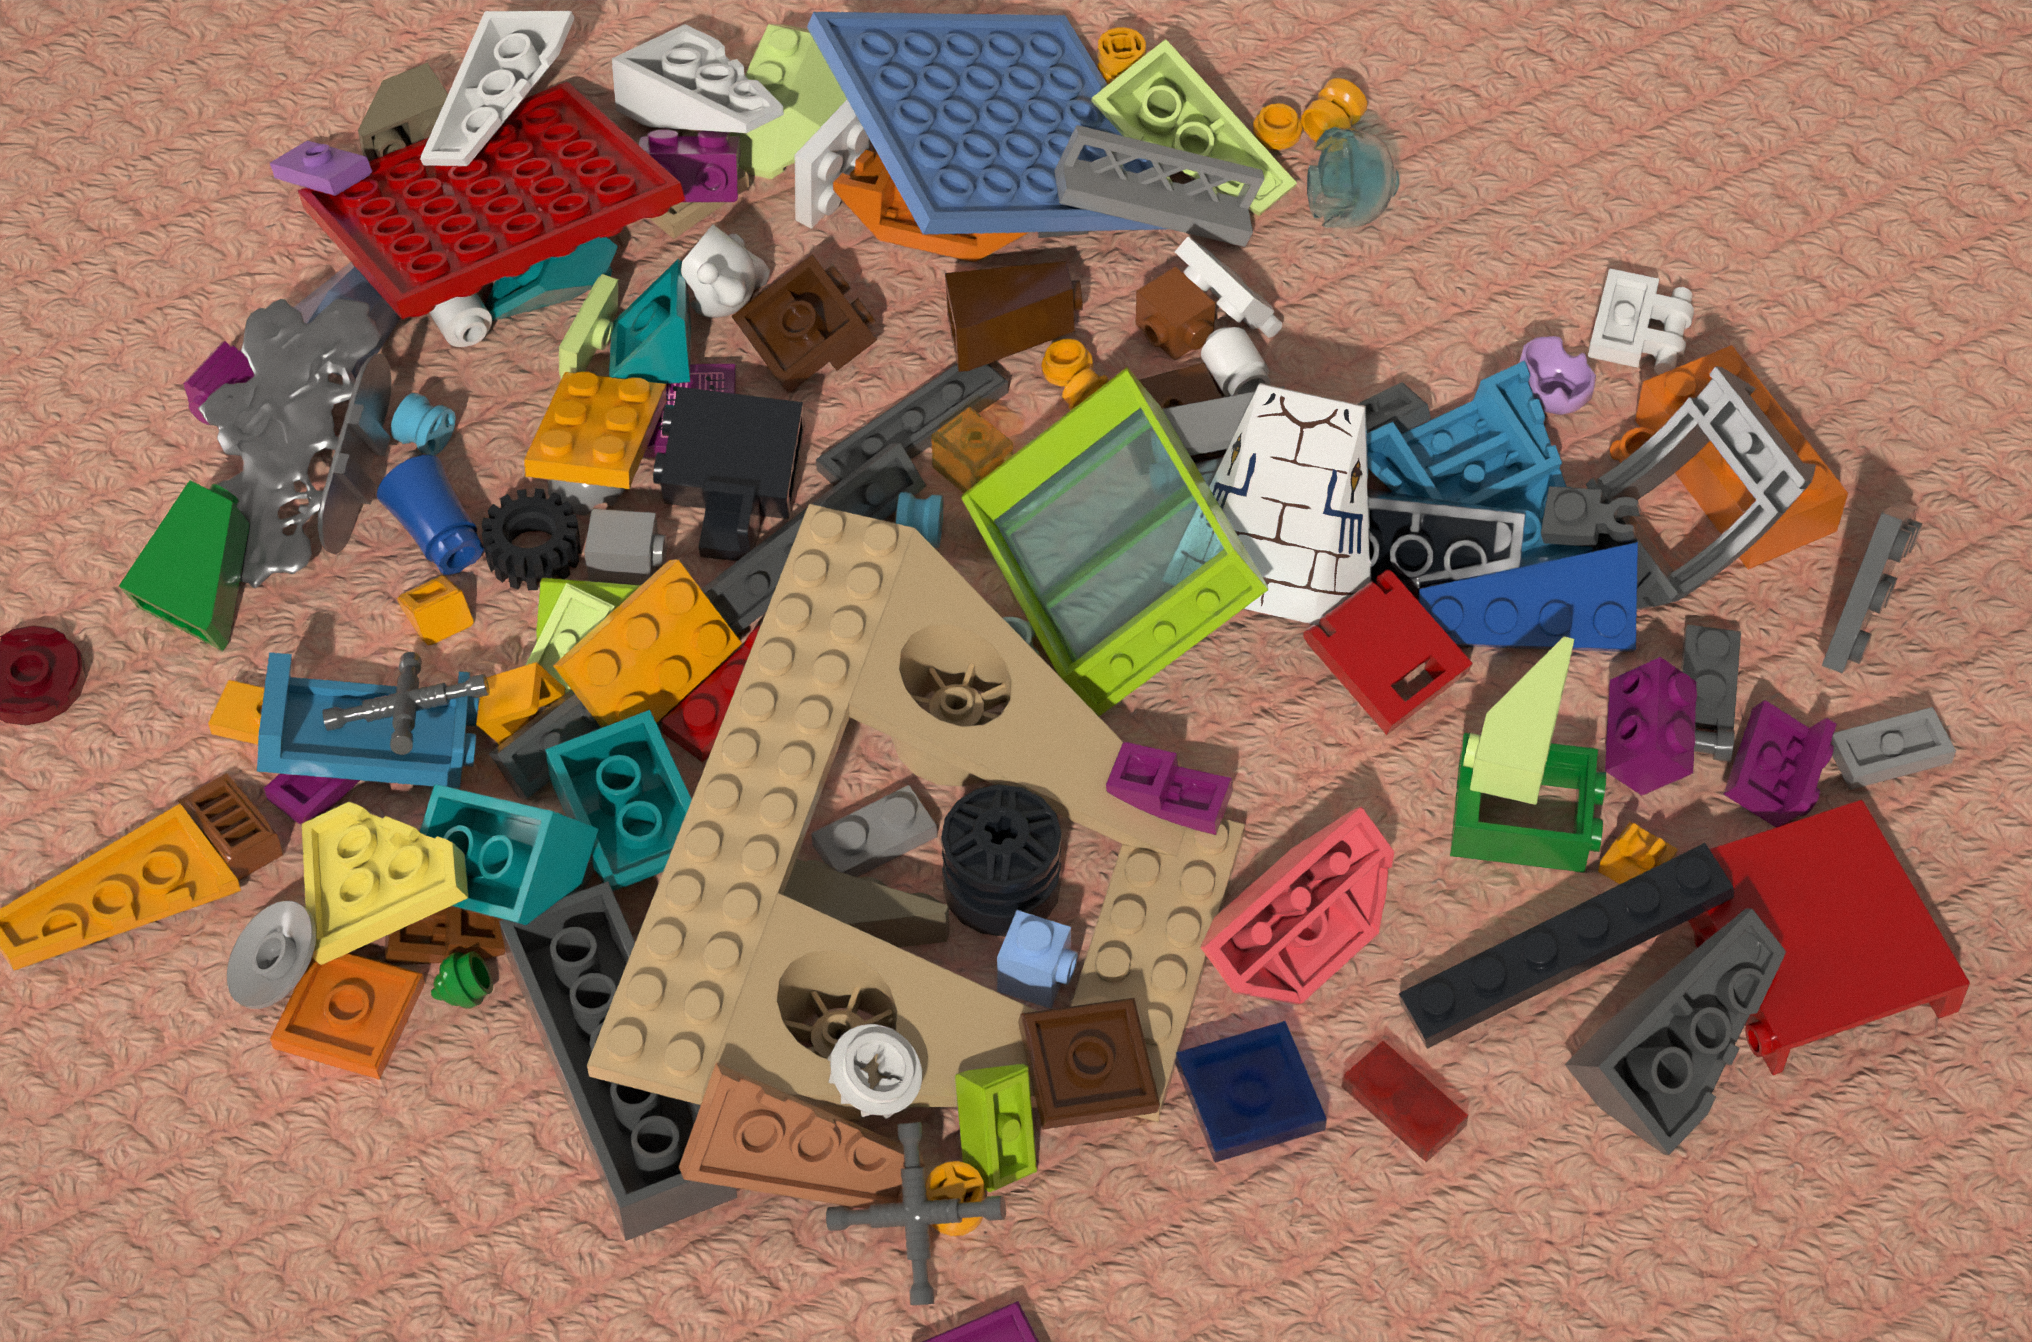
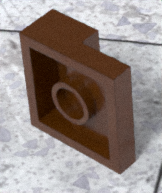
M813 254L731 316L788 394L829 362L838 371L877 341L869 329L876 323V320L859 298L849 303L844 294L852 288L833 264L824 270Z

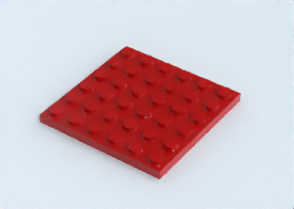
M568 81L525 98L468 166H424L420 157L429 139L426 138L370 161L372 173L336 196L306 187L298 190L301 203L306 212L401 319L426 315L434 310L438 304L455 297H467L476 294L483 288V285L503 277L521 275L528 271L531 265L550 257L569 255L581 244L598 237L614 236L620 233L626 225L643 218L659 217L667 213L670 207L686 201L681 183Z

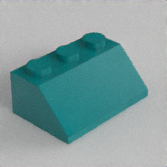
M435 784L420 833L434 839L438 836L449 840L465 854L468 898L452 905L453 907L527 925L582 884L599 829L554 811Z

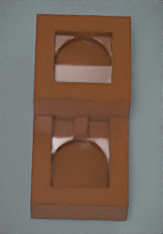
M450 906L386 935L385 962L435 964L442 963L444 958L455 952L467 954L471 951L478 953L482 959L504 955L506 951L499 923L503 919Z

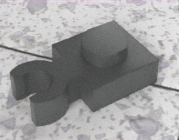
M1549 486L1541 529L1544 544L1597 547L1599 533L1609 534L1617 542H1634L1637 537L1634 525L1619 524L1618 521L1621 517L1627 515L1640 516L1639 502L1631 497H1620L1609 504H1604L1605 497L1602 489Z

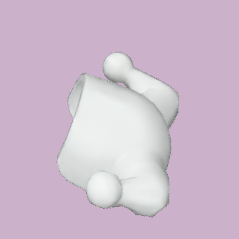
M713 224L682 261L681 273L686 283L694 291L696 300H693L690 305L695 312L707 317L720 318L740 310L749 301L755 289L766 285L770 269L762 259L745 248L744 240L739 235H727Z

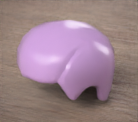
M1556 336L1537 337L1523 346L1520 362L1524 360L1530 373L1529 385L1534 398L1539 399L1544 412L1556 415L1573 413L1591 400L1596 375L1587 364V358L1584 353L1578 356L1567 354L1563 348L1562 339Z

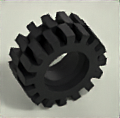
M535 488L534 497H527L526 489L517 490V500L512 501L508 494L501 497L502 508L492 504L488 509L489 518H483V532L481 534L488 567L491 572L495 570L496 578L503 583L509 578L510 587L519 589L522 581H525L528 591L537 590V582L541 581L542 578L554 579V576L557 574L561 579L565 580L570 576L569 566L576 568L579 563L578 554H581V540L576 514H573V508L568 501L562 504L561 496L554 492L547 500L545 490ZM529 531H542L552 535L551 539L546 543L534 548H521L511 543L517 536Z

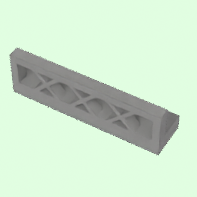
M1076 125L1054 170L1060 204L1243 247L1246 246L1253 233L1248 209L1264 181L1261 169ZM1084 145L1104 149L1107 156L1093 162L1077 159ZM1142 158L1150 160L1154 167L1140 173L1126 171L1123 164ZM1185 169L1196 171L1200 178L1186 184L1172 182L1169 177ZM1231 180L1245 183L1238 197L1218 193L1215 188Z

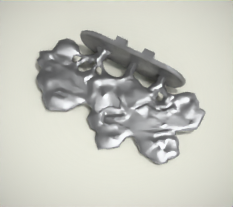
M285 299L272 302L266 309L259 308L252 312L246 320L241 351L248 358L254 377L246 383L223 384L198 407L209 425L218 427L217 440L223 451L227 455L241 456L244 461L242 472L216 485L228 490L239 499L240 502L237 508L250 523L240 582L249 583L253 588H257L272 573L295 574L307 566L312 552L310 539L304 534L302 526L317 511L320 542L327 552L337 554L343 550L350 539L360 504L371 505L376 484L370 479L369 473L374 456H385L390 436L383 429L391 397L392 379L390 365L382 354H375L367 358L360 368L356 379L351 372L357 360L374 349L382 336L376 322L368 316L370 306L367 302L335 299L309 324L304 323L301 312L289 305ZM332 372L339 373L343 376V385L329 382L328 375ZM350 400L340 436L336 437L333 431L334 421L331 410L334 404ZM323 448L335 450L324 490L317 491L308 477L310 460L316 452ZM299 480L303 482L307 487V491L296 492L294 482ZM293 499H308V505L300 504L298 509L300 514L282 520L278 518L280 507ZM290 524H296L297 528L293 535L287 536L283 534V528Z

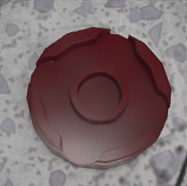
M33 625L12 629L0 636L1 721L25 726L47 722L67 711L80 697L86 681L84 660L76 644L66 639L64 633L55 628Z

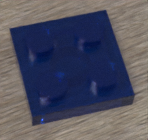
M1286 1021L1176 1052L1175 1065L1214 1163L1326 1129L1327 1118Z

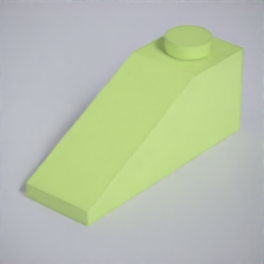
M1563 637L1486 713L1481 735L1470 733L1463 766L1473 768L1470 790L1529 804H1537L1574 644L1573 638Z

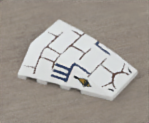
M1262 383L1258 385L1209 486L1268 585V591L1244 609L1320 625L1321 618L1372 582L1369 554L1370 519L1367 493L1366 406ZM1200 507L1163 582L1176 586L1224 549Z

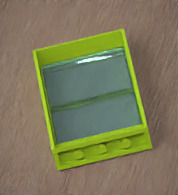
M1128 367L962 494L961 499L1058 675L1098 716H1101L1268 591V585L1161 406Z

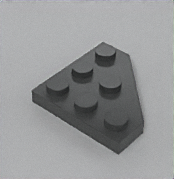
M1898 500L1881 513L1822 666L1843 673L1849 667L1851 661L1857 664L1861 663L1872 636L1871 633L1865 630L1873 613L1880 614L1882 609L1887 607L1898 579L1891 576L1897 562H1901L1903 557L1906 558L1908 552H1912L1920 534L1923 523L1914 520L1919 507Z

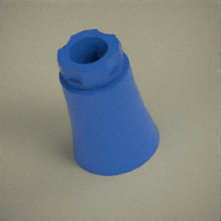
M420 455L410 458L396 466L384 477L377 490L379 502L402 524L415 540L425 557L429 561L434 562L442 574H457L467 566L476 563L481 557L484 547L477 536V527L456 495L440 458L434 455Z

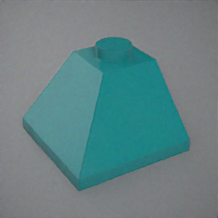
M598 237L577 246V249L569 255L550 257L531 265L529 270L521 275L503 277L496 280L485 303V307L491 314L492 321L566 302L591 290L598 276L600 277L601 274L611 276L612 268L610 264L618 246L607 237Z

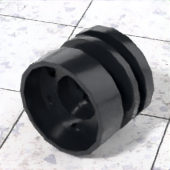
M998 784L975 789L959 799L946 815L941 836L943 891L949 909L962 924L981 934L1006 937L1017 910L1047 919L1057 905L1061 886L1060 857L1062 832L1056 813L1042 797L1022 787Z

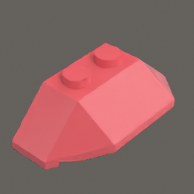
M1362 806L1355 808L1290 849L1214 917L1200 948L1234 993L1296 1005L1302 1004L1379 934L1387 893L1388 869L1392 868L1394 850Z

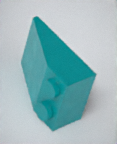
M645 711L545 749L550 781L565 815L599 829L589 860L602 883L609 882L612 891L662 873L692 799L651 711Z

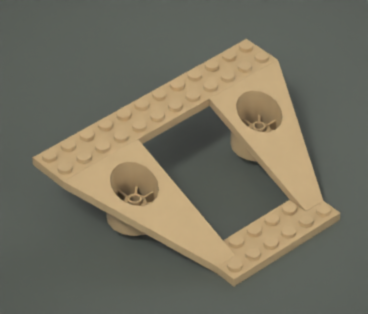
M809 504L587 1063L589 1077L701 1105L717 1062L843 1119L850 1120L860 1117L861 1111L851 1104H841V1094L835 1084L828 1083L831 1074V1062L827 1059L840 1037L850 1029L860 1025L876 1024L893 1029L907 1039L915 1049L922 1067V1083L916 1098L908 1107H958L955 1084L956 1074L967 1070L1015 1064L1028 1066L1018 1021L1021 1013L1035 1012L1037 1010L783 895L850 717L891 736L899 759L915 775L937 785L965 787L988 781L995 785L1022 787L1042 797L1055 813L1122 843L1071 1006L1135 998L1160 1101L1157 1113L1136 1117L1159 1122L1208 959L1200 946L1214 917L1222 911L1243 841L1245 824L1222 819L1217 834L1213 835L1158 818L1106 791V783L1123 741L915 528ZM975 689L982 691L984 693L979 694ZM930 692H935L931 699L924 698ZM1000 704L1005 708L1001 715L984 712ZM833 1008H847L846 1010H834L828 1012V1010ZM860 1009L874 1017L864 1021L857 1015V1011ZM815 1013L819 1017L813 1026L801 1024ZM798 1041L812 1044V1047L807 1049ZM878 1054L872 1058L865 1068H860L868 1073L870 1089H873L882 1078H887L878 1073L879 1064L876 1063ZM1029 1073L1031 1105L1032 1108H1037L1034 1090Z

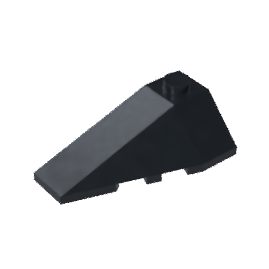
M1367 489L1370 519L1369 554L1371 560V580L1377 586V577L1386 570L1392 571L1404 586L1411 591L1420 589L1423 586L1451 580L1458 581L1520 567L1526 512Z

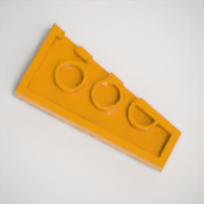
M180 803L0 908V952L15 971L240 892L241 888L236 876Z

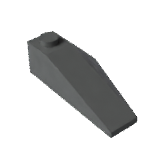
M1746 908L1603 1024L1564 1065L1600 1109L1662 1154L1670 1155L1708 1115L1716 1099L1712 1092L1725 1065H1732L1740 1049L1735 1044L1750 1014L1758 1012L1786 954L1785 949L1752 908Z

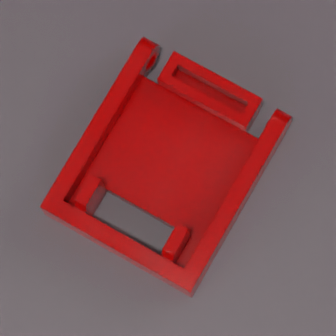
M1390 570L1384 571L1377 577L1378 586L1374 582L1368 583L1320 619L1319 624L1330 637L1315 624L1303 633L1304 639L1311 649L1386 735L1465 676L1473 665L1470 659ZM1428 660L1424 669L1434 680L1405 702L1392 686Z

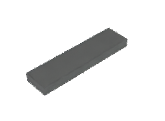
M955 364L816 459L817 471L835 486L890 443L900 442L909 458L913 459L1008 393V381L989 364L965 372H958L957 364Z

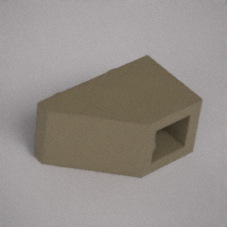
M428 63L382 81L358 129L362 154L367 157L369 162L430 137L448 93Z

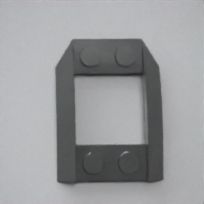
M1716 366L1709 374L1712 380L1696 398L1689 397L1679 410L1645 444L1600 478H1591L1586 484L1588 489H1602L1605 497L1604 504H1609L1620 497H1631L1639 500L1678 471L1711 441L1756 499L1749 509L1719 538L1675 571H1673L1633 516H1623L1619 519L1618 523L1634 525L1637 534L1636 541L1621 543L1612 539L1609 534L1599 533L1597 547H1593L1592 552L1638 542L1637 611L1679 601L1712 579L1753 546L1778 521L1813 480L1816 465L1803 463L1756 404L1750 396L1756 388L1723 367Z

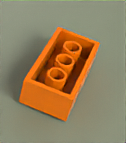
M1730 345L1643 381L1635 421L1639 427L1650 428L1657 433L1689 397L1696 398L1712 380V377L1709 375L1716 366L1723 367L1756 388L1750 395L1800 460L1803 463L1816 465L1811 484L1778 521L1739 557L1749 570L1837 532L1848 492L1736 349ZM1711 441L1675 472L1721 535L1756 501Z

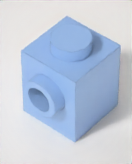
M1017 910L997 956V992L1052 1009L1061 984L1068 985L1070 983L1078 959V952L1071 950V927Z

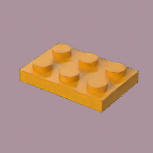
M564 372L524 458L525 477L630 489L666 404V384L647 382L641 378L620 379L597 376L590 372Z
M669 560L553 666L601 728L648 710L651 711L657 723L742 643L679 560Z

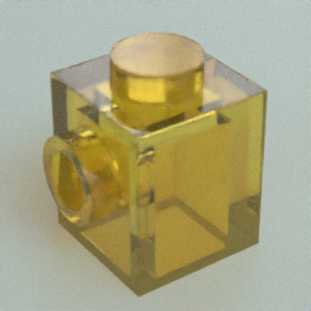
M968 407L931 435L932 467L962 493L968 491L1013 456V442L971 407Z

